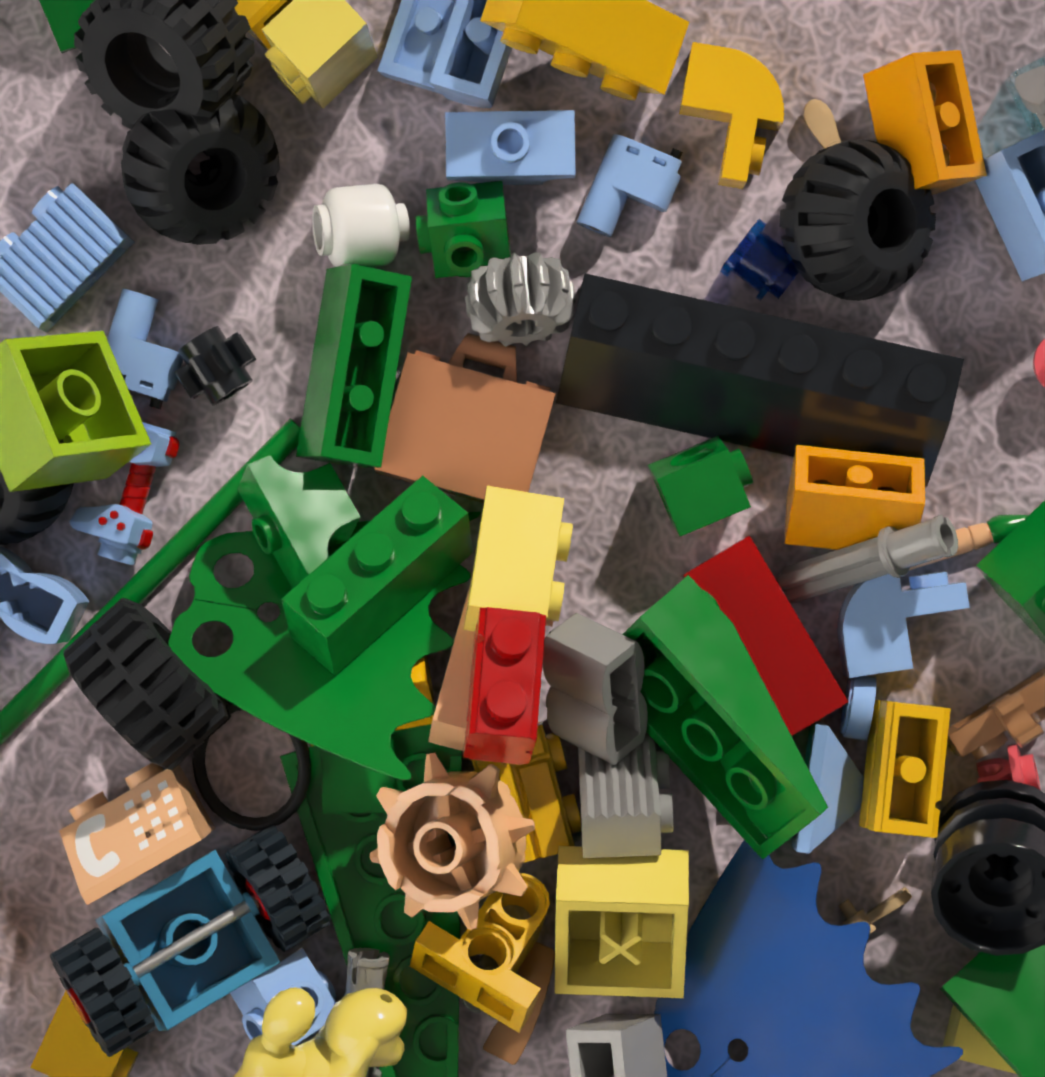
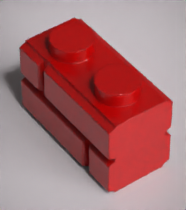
M480 608L474 632L463 757L471 760L518 765L530 763L532 751L537 740L546 615L538 612L502 608Z

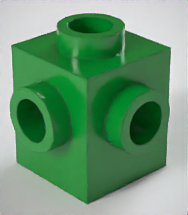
M502 181L475 184L457 182L445 187L426 189L427 215L416 216V230L420 254L432 253L435 278L471 277L472 270L480 266H488L489 260L493 257L498 259L511 257Z

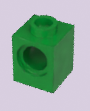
M719 436L648 464L670 522L679 537L751 507L744 488L754 484L744 456L739 448L729 452Z

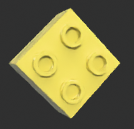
M559 846L556 888L555 994L684 998L689 908V850L661 849V855L583 858L582 847Z

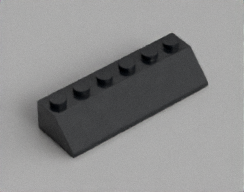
M585 273L556 404L706 438L719 436L724 442L794 457L796 445L923 458L925 465V487H927L951 420L964 359Z

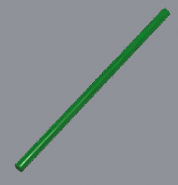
M289 418L0 710V746L71 676L63 651L121 598H126L141 605L243 502L237 489L247 465L268 455H271L273 460L280 465L297 448L301 428Z

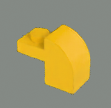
M692 42L679 114L729 123L718 185L743 189L747 182L748 174L759 176L762 168L766 138L755 136L756 128L779 131L783 124L784 103L781 90L772 73L755 57L732 48Z

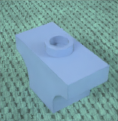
M575 110L445 112L447 180H463L478 183L502 181L503 185H543V182L549 180L576 177Z

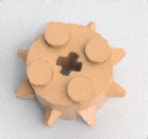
M430 753L426 754L424 783L407 791L382 787L377 793L376 797L388 816L385 824L379 827L377 833L378 848L370 852V860L381 865L388 883L395 890L401 888L406 893L404 913L411 918L423 909L428 912L457 911L467 929L471 930L477 928L479 901L496 891L523 896L528 886L521 877L519 870L525 862L526 835L535 830V823L532 819L523 818L515 799L510 795L508 785L499 780L500 769L493 764L488 765L479 773L475 771H450L447 773L437 755ZM448 833L452 835L456 845H451L450 840L448 838Z

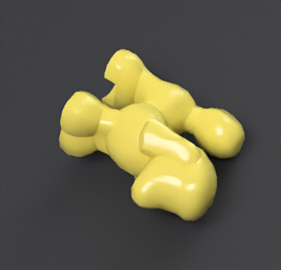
M294 987L280 991L271 998L266 1006L261 1028L262 1034L250 1041L245 1050L242 1066L233 1077H366L369 1067L392 1066L401 1060L405 1049L399 1035L406 1024L407 1008L394 994L380 988H366L348 993L334 1004L327 1016L326 1023L313 1039L294 1046L291 1043L302 1038L311 1028L315 1016V1001L308 992L301 988Z

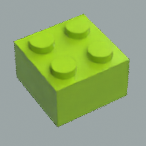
M104 331L4 339L0 343V470L9 492L107 479L152 445Z

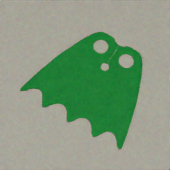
M468 512L469 522L479 517L481 512ZM370 521L358 522L351 537ZM253 531L226 533L203 544L195 556L189 575L190 583L195 590L194 600L188 610L181 613L175 619L168 646L193 673L207 683L215 694L267 724L366 768L399 780H410V771L396 757L391 748V735L399 726L434 715L436 709L434 704L420 693L413 684L411 678L412 668L424 656L448 649L454 644L453 638L432 621L428 608L431 600L438 593L467 582L471 578V573L461 565L455 568L343 670L334 676L290 637L281 598L291 591L292 587L273 553L266 554L260 548ZM344 543L329 549L328 557H330ZM231 553L246 555L254 565V574L245 585L237 588L222 586L214 577V567L217 561ZM270 602L277 604L280 608V614L277 619L272 622L260 620L257 610L261 605ZM210 621H219L226 624L233 633V643L225 653L216 657H206L199 654L192 644L193 634L196 629Z

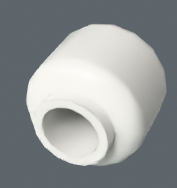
M366 184L334 187L325 194L322 205H315L313 208L312 227L316 250L319 256H328L330 262L335 267L348 264L366 267L389 265L397 255L399 242L408 241L410 224L407 208L404 203L395 204L393 196L384 185Z

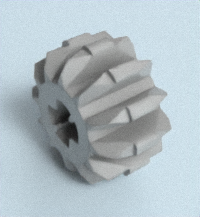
M538 252L528 256H518L516 253H513L511 257L505 259L493 257L489 260L488 266H480L471 271V280L467 283L468 296H465L467 317L471 318L472 330L479 332L481 340L487 342L499 341L505 347L512 343H523L527 346L529 342L535 340L548 341L551 339L552 333H562L569 328V320L574 317L573 304L576 303L573 282H570L569 272L562 267L560 259L553 257L542 258L541 253Z

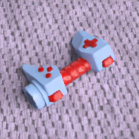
M144 422L142 423L152 445L129 461L131 462L130 474L127 476L126 486L123 489L120 503L96 507H80L69 521L73 529L99 537L98 542L101 544L97 555L129 565H135L137 555L150 546L153 538V531H151L153 523L143 515L156 467L169 466L172 458L177 456L180 446L178 438L175 437L177 432Z

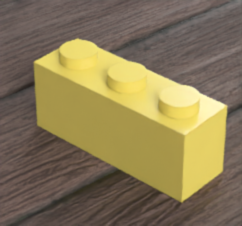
M293 0L262 29L271 46L264 55L272 63L270 66L278 74L277 78L302 105L312 97L322 109L325 108L378 58L367 23L345 0Z

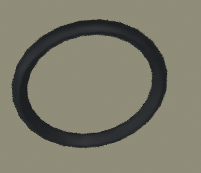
M227 701L231 714L242 710ZM289 734L296 749L298 760V778L294 791L287 803L277 812L265 817L253 818L242 816L230 810L213 791L207 777L205 765L208 738L193 752L192 760L195 782L202 798L218 817L239 829L260 831L269 825L278 826L284 823L298 810L306 797L310 784L311 758L307 742Z

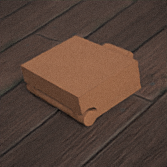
M467 333L448 363L441 362L439 356L416 350L415 354L407 352L389 416L381 468H374L375 472L398 480L402 479L409 483H414L423 475L445 493L484 503L487 486L529 492L556 393L550 392V387L528 381H526L525 385L517 383L516 346L508 345L505 347L499 341L487 342L481 340L478 335ZM465 359L505 369L503 377L499 378L463 368Z

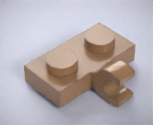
M1045 667L950 726L947 743L953 753L962 758L969 753H972L975 760L983 758L1008 741L1004 734L1006 730L1021 748L1043 735L1044 731L1038 723L1045 719Z

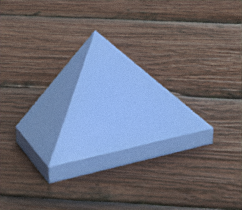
M815 722L809 727L804 761L828 808L792 838V848L796 852L810 854L861 808L864 777L830 727L821 722Z

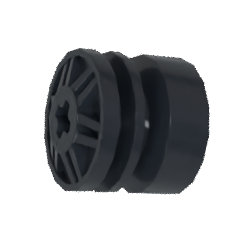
M1010 780L980 782L958 792L941 810L937 838H934L933 855L935 863L932 869L931 898L935 917L950 937L971 950L998 956L1024 954L1045 945V794L1034 786Z

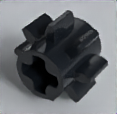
M216 326L198 335L178 351L186 365L174 373L189 397L193 398V400L205 393L212 406H215L237 394L253 381L245 367L257 359L238 332L226 339L219 326Z

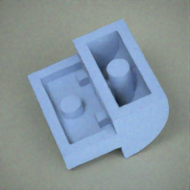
M401 0L377 71L386 78L442 94L445 98L460 104L479 108H492L512 47L500 41L503 34L502 31L480 21L487 0Z

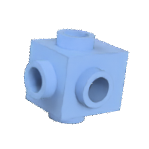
M303 948L230 992L243 1014V1027L250 1040L262 1034L261 1028L264 1011L271 998L280 991L297 987L308 992L314 999L316 1007L311 1028L302 1038L291 1043L292 1045L297 1046L313 1039L326 1023L327 1016L336 1003V992L327 976L315 969Z

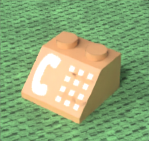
M151 763L124 778L130 788L126 793L108 802L102 791L69 810L75 822L62 828L59 832L80 894L86 905L196 844L216 829L180 764L174 770H164L162 766Z

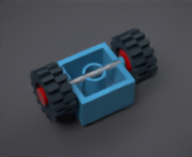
M269 825L225 852V856L228 859L227 863L229 869L234 874L235 882L217 851L214 850L95 919L99 928L90 930L50 954L55 971L60 976L59 979L67 990L70 1000L85 1025L88 1026L93 1038L99 1043L101 1049L108 1057L113 1056L156 1030L155 1026L159 1031L173 1028L280 963L258 923H262L265 933L269 938L273 939L274 944L281 948L283 952L330 924V916L325 910L327 909L326 904L318 895L319 889L315 881L309 877L307 873L309 870L304 862H300L297 851L292 844H288L286 836L281 831H278L276 826ZM237 886L241 888L243 894L240 893Z

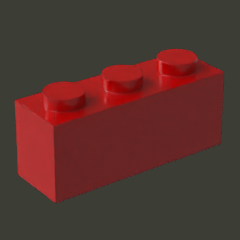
M750 536L741 539L681 575L682 579L689 575L702 590L712 595L717 601L720 610L732 621L791 736L848 703L846 696Z

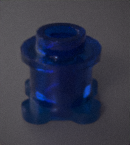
M759 218L723 264L720 272L726 277L732 272L759 292L756 299L761 302L768 292L779 299L799 272L795 268V263L792 262V257L790 254H787L785 248L764 232L767 224Z

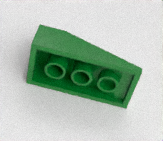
M687 575L622 634L637 641L644 656V678L640 693L644 696L648 711L646 732L763 860L819 817L828 806L734 624L720 610L714 597L705 590H702Z

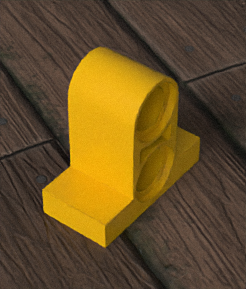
M520 873L528 886L524 895L517 896L498 891L490 894L478 911L477 928L466 929L460 939L429 921L415 941L410 962L411 968L520 1033L531 1016L541 988L522 978L516 972L538 940L550 905L549 893L545 885L536 877L526 873ZM518 905L526 909L531 917L525 920L512 918L504 911L503 907ZM476 954H485L492 957L499 967L493 970L480 969L471 962L470 957Z

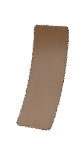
M536 942L518 969L519 976L541 988L533 1012L520 1033L498 1021L484 1043L483 1050L512 1065L518 1062L542 1010L554 967V949Z

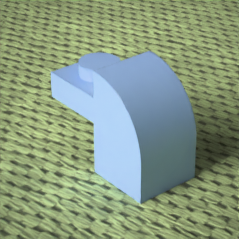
M947 571L911 576L909 577L910 589L907 590L901 589L900 578L893 577L890 574L855 584L843 601L837 622L843 676L854 678L913 669L906 617L970 608L966 582L949 583Z

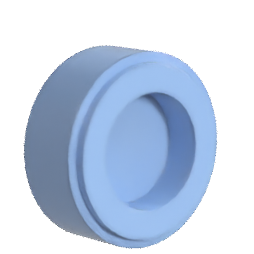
M869 676L849 678L845 690L848 703L842 707L840 733L846 738L866 741L874 711L876 678Z

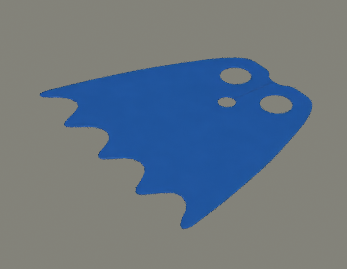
M745 840L725 868L687 934L684 998H658L654 1014H661L664 1047L669 1035L679 1029L691 1031L700 1043L701 1053L699 1060L689 1070L681 1071L675 1069L669 1064L665 1056L667 1077H931L956 1062L963 1055V1049L952 1046H927L914 1038L910 1025L920 993L919 984L913 982L892 985L881 984L873 981L867 975L864 967V952L870 934V925L863 921L836 926L822 919L816 904L822 873L819 863L813 862L794 868L782 869L773 863L770 855L762 860ZM734 1039L743 1040L748 1047V1055L741 1062H735L728 1054V1046Z

